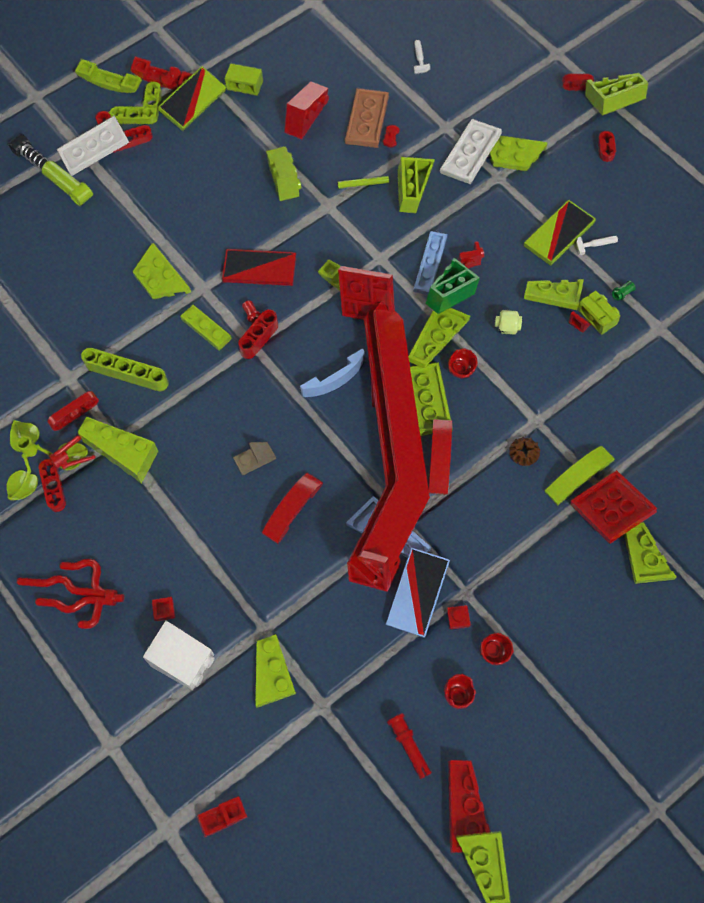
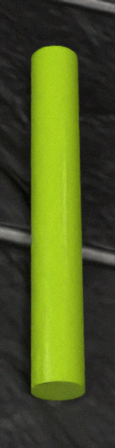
M389 177L339 181L338 189L389 183Z

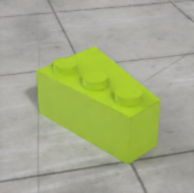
M286 146L266 151L268 165L279 200L283 201L300 197L299 189L302 188L300 180L297 178L295 165L293 166L291 152L288 153Z

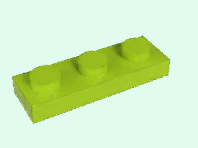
M194 305L180 316L182 321L219 351L232 339L229 333Z

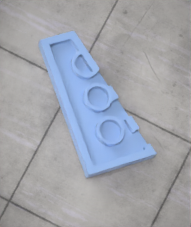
M373 496L346 522V525L363 533L379 500ZM412 531L401 555L408 558L411 547L427 553L431 550V547Z

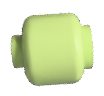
M502 310L500 316H496L495 327H498L499 333L515 335L518 331H521L522 316H519L517 311Z

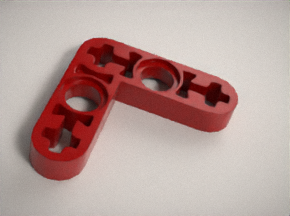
M101 111L96 115L98 125L103 123L102 119L108 120L111 118L107 111ZM142 125L123 131L126 137H133V139L114 152L149 142L153 137L151 128L147 125Z

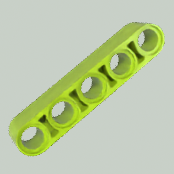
M87 348L81 353V358L86 368L90 371L156 391H164L168 387V379L161 368L94 348Z

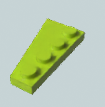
M449 308L440 314L433 310L408 356L409 362L425 368L465 326L471 316L453 308Z

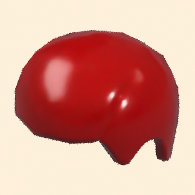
M466 348L454 351L448 361L449 372L454 377L461 379L470 377L478 365L476 355Z
M501 633L490 634L481 642V656L485 662L492 665L504 664L510 660L513 654V643L509 637Z
M464 674L452 676L444 686V697L447 703L456 709H464L472 704L476 694L472 684L473 680Z

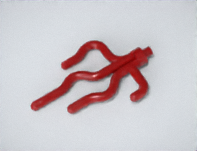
M83 559L78 562H61L59 565L62 570H80L84 567H92V588L76 587L69 578L62 575H55L48 579L22 577L17 579V584L21 586L50 587L61 583L70 593L86 596L72 605H66L57 599L37 598L35 600V604L38 606L55 607L64 613H74L87 604H95L92 618L89 621L81 620L78 622V627L81 629H90L98 624L103 605L115 606L117 602H124V594H118L117 590L100 587L101 567L93 559Z

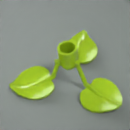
M16 420L13 421L10 431V445L15 451L23 453L22 458L24 459L27 472L19 470L9 477L7 481V498L9 500L24 499L37 488L38 477L30 474L31 468L27 457L35 456L37 450L47 455L52 454L38 444H35L39 439L40 432L34 424ZM66 443L62 444V445L58 448V450H59L60 448H62ZM76 443L66 451L69 457L67 463L85 458L88 454V449L84 445ZM81 463L69 466L64 470H73L77 468Z

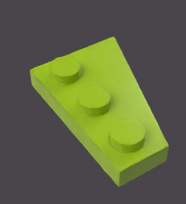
M578 279L577 282L561 280L558 283H552L549 280L528 281L524 299L577 310L584 279Z
M644 522L624 534L635 584L676 579V575L670 570L666 563V558L664 555H661L655 545L654 538Z
M277 635L257 641L256 708L296 694Z
M501 831L456 836L486 903H510Z

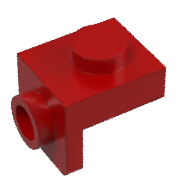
M478 241L474 242L473 251L459 253V262L467 268L481 265V259L484 258L483 247L479 246Z

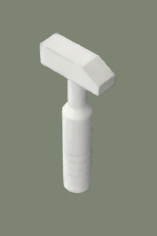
M416 40L414 45L420 66H414L415 74L430 70V64H423L424 58L421 42Z
M611 236L583 243L581 237H578L576 247L579 255H584V247L617 243L618 238L617 236Z

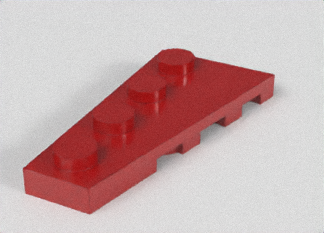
M450 760L448 761L450 853H463L456 836L489 833L490 829L484 815L483 803L480 800L472 761Z

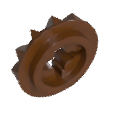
M523 436L522 438L515 439L510 445L509 454L515 463L529 466L538 460L540 449L538 442ZM523 445H525L527 450H530L528 451L526 457L524 452L520 451L522 450Z

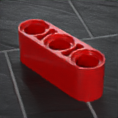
M263 311L240 338L238 345L243 358H253L278 329V319L275 311Z

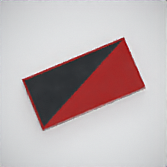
M226 249L222 280L228 283L293 286L296 253Z

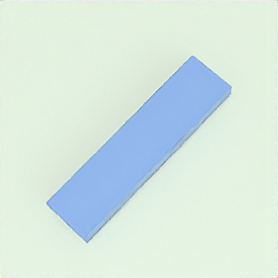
M430 231L415 282L414 292L428 295L430 287L435 282L447 234Z

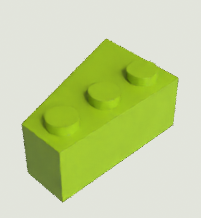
M640 73L620 75L618 79L608 80V77H606L602 81L597 82L587 80L585 97L603 116L646 99L648 81Z
M401 157L397 170L399 212H417L435 159Z

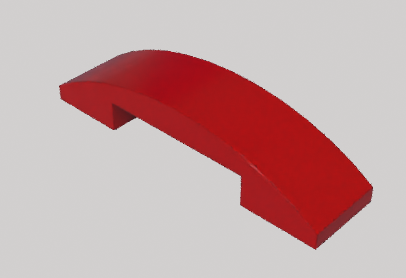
M139 57L134 58L130 69L131 72L148 82H158L161 87L168 88L161 83V77L167 76L169 71L151 66V61ZM182 71L181 77L168 89L177 90L193 74Z
M433 419L429 493L448 495L452 443L451 420Z
M306 473L280 502L264 527L262 534L279 544L288 532L289 525L307 501L314 497L323 485V482Z

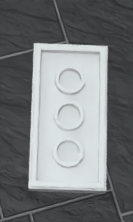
M113 116L57 150L69 173L73 176L129 143V140L116 117Z
M471 119L442 165L440 173L471 184L502 134V129Z

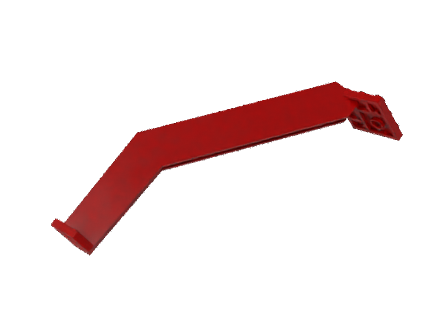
M341 266L338 269L342 316L364 320L386 487L347 562L348 577L350 582L388 592L390 588V573L430 498L404 322L403 318L394 308L393 274Z

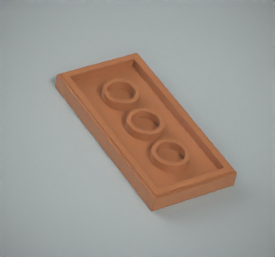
M365 89L356 90L345 144L378 148L389 92Z

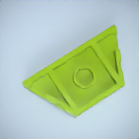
M500 136L489 156L494 167L527 171L532 163L539 158V154L546 150L548 142Z
M154 243L151 244L133 270L134 276L150 297L158 299L164 296H175V293L179 292L190 293V287Z

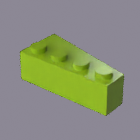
M89 417L85 418L77 432L85 444L105 456L110 462L119 466L141 484L158 453V449L153 441Z

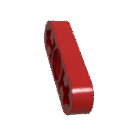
M88 391L51 415L47 422L54 431L60 430L95 407L99 399L93 391Z
M45 459L39 464V473L46 503L53 512H60L66 506V499L59 470L50 459ZM49 465L51 466L50 473L52 476H49V474L46 471L47 466ZM56 481V488L52 490L47 488L50 482ZM53 495H56L59 500L56 506L53 504L55 503Z

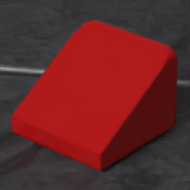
M574 311L571 313L569 323L583 333L590 326V323Z

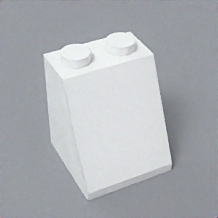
M165 621L143 658L152 668L193 690L195 686L197 687L203 679L202 674L205 669L212 665L214 653L204 644Z

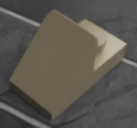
M268 442L249 443V450L233 457L242 476L276 459Z

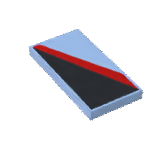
M411 547L386 625L423 638L426 637L450 563L449 559Z

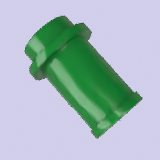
M627 281L622 286L614 288L612 292L613 298L616 301H622L626 295L635 291V284Z

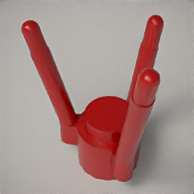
M75 436L62 448L49 455V458L57 469L62 467L64 470L69 466L95 459L96 456L92 455L67 463L69 457L66 451L81 440L80 436Z

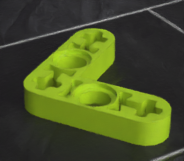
M158 82L147 84L143 107L117 106L113 107L109 114L111 117L115 116L119 124H154L158 120V106L162 96L160 84ZM150 101H156L153 105L148 104ZM133 113L138 114L136 117H130Z

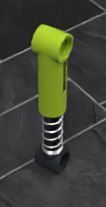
M22 133L8 143V147L17 157L23 156L36 167H39L42 174L67 193L78 206L83 205L93 196V192L84 182L80 183L54 161H47V158L44 159L42 154H38L37 150L34 151L30 141Z

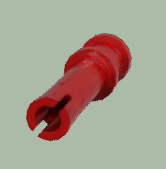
M404 713L399 714L387 721V724L393 728L397 736L395 738L396 741L402 743L419 779H423L425 774L428 776L432 772L412 737L414 732L406 724Z

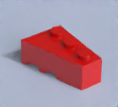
M310 82L287 103L284 133L303 139L329 100L328 88Z

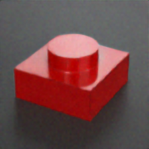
M173 597L152 600L155 622L175 618Z
M467 605L447 608L450 630L470 627Z

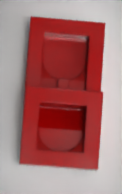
M239 796L197 815L204 838L247 818Z

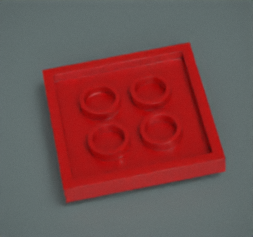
M617 470L571 500V506L609 544L657 512V507Z

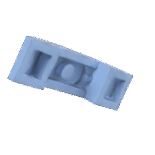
M361 349L347 357L346 367L321 382L317 377H314L301 385V395L303 397L319 396L344 385L363 365L365 361L364 350Z

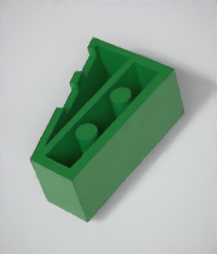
M454 258L449 267L445 268L444 273L430 287L426 305L437 314L442 313L474 295L480 277Z

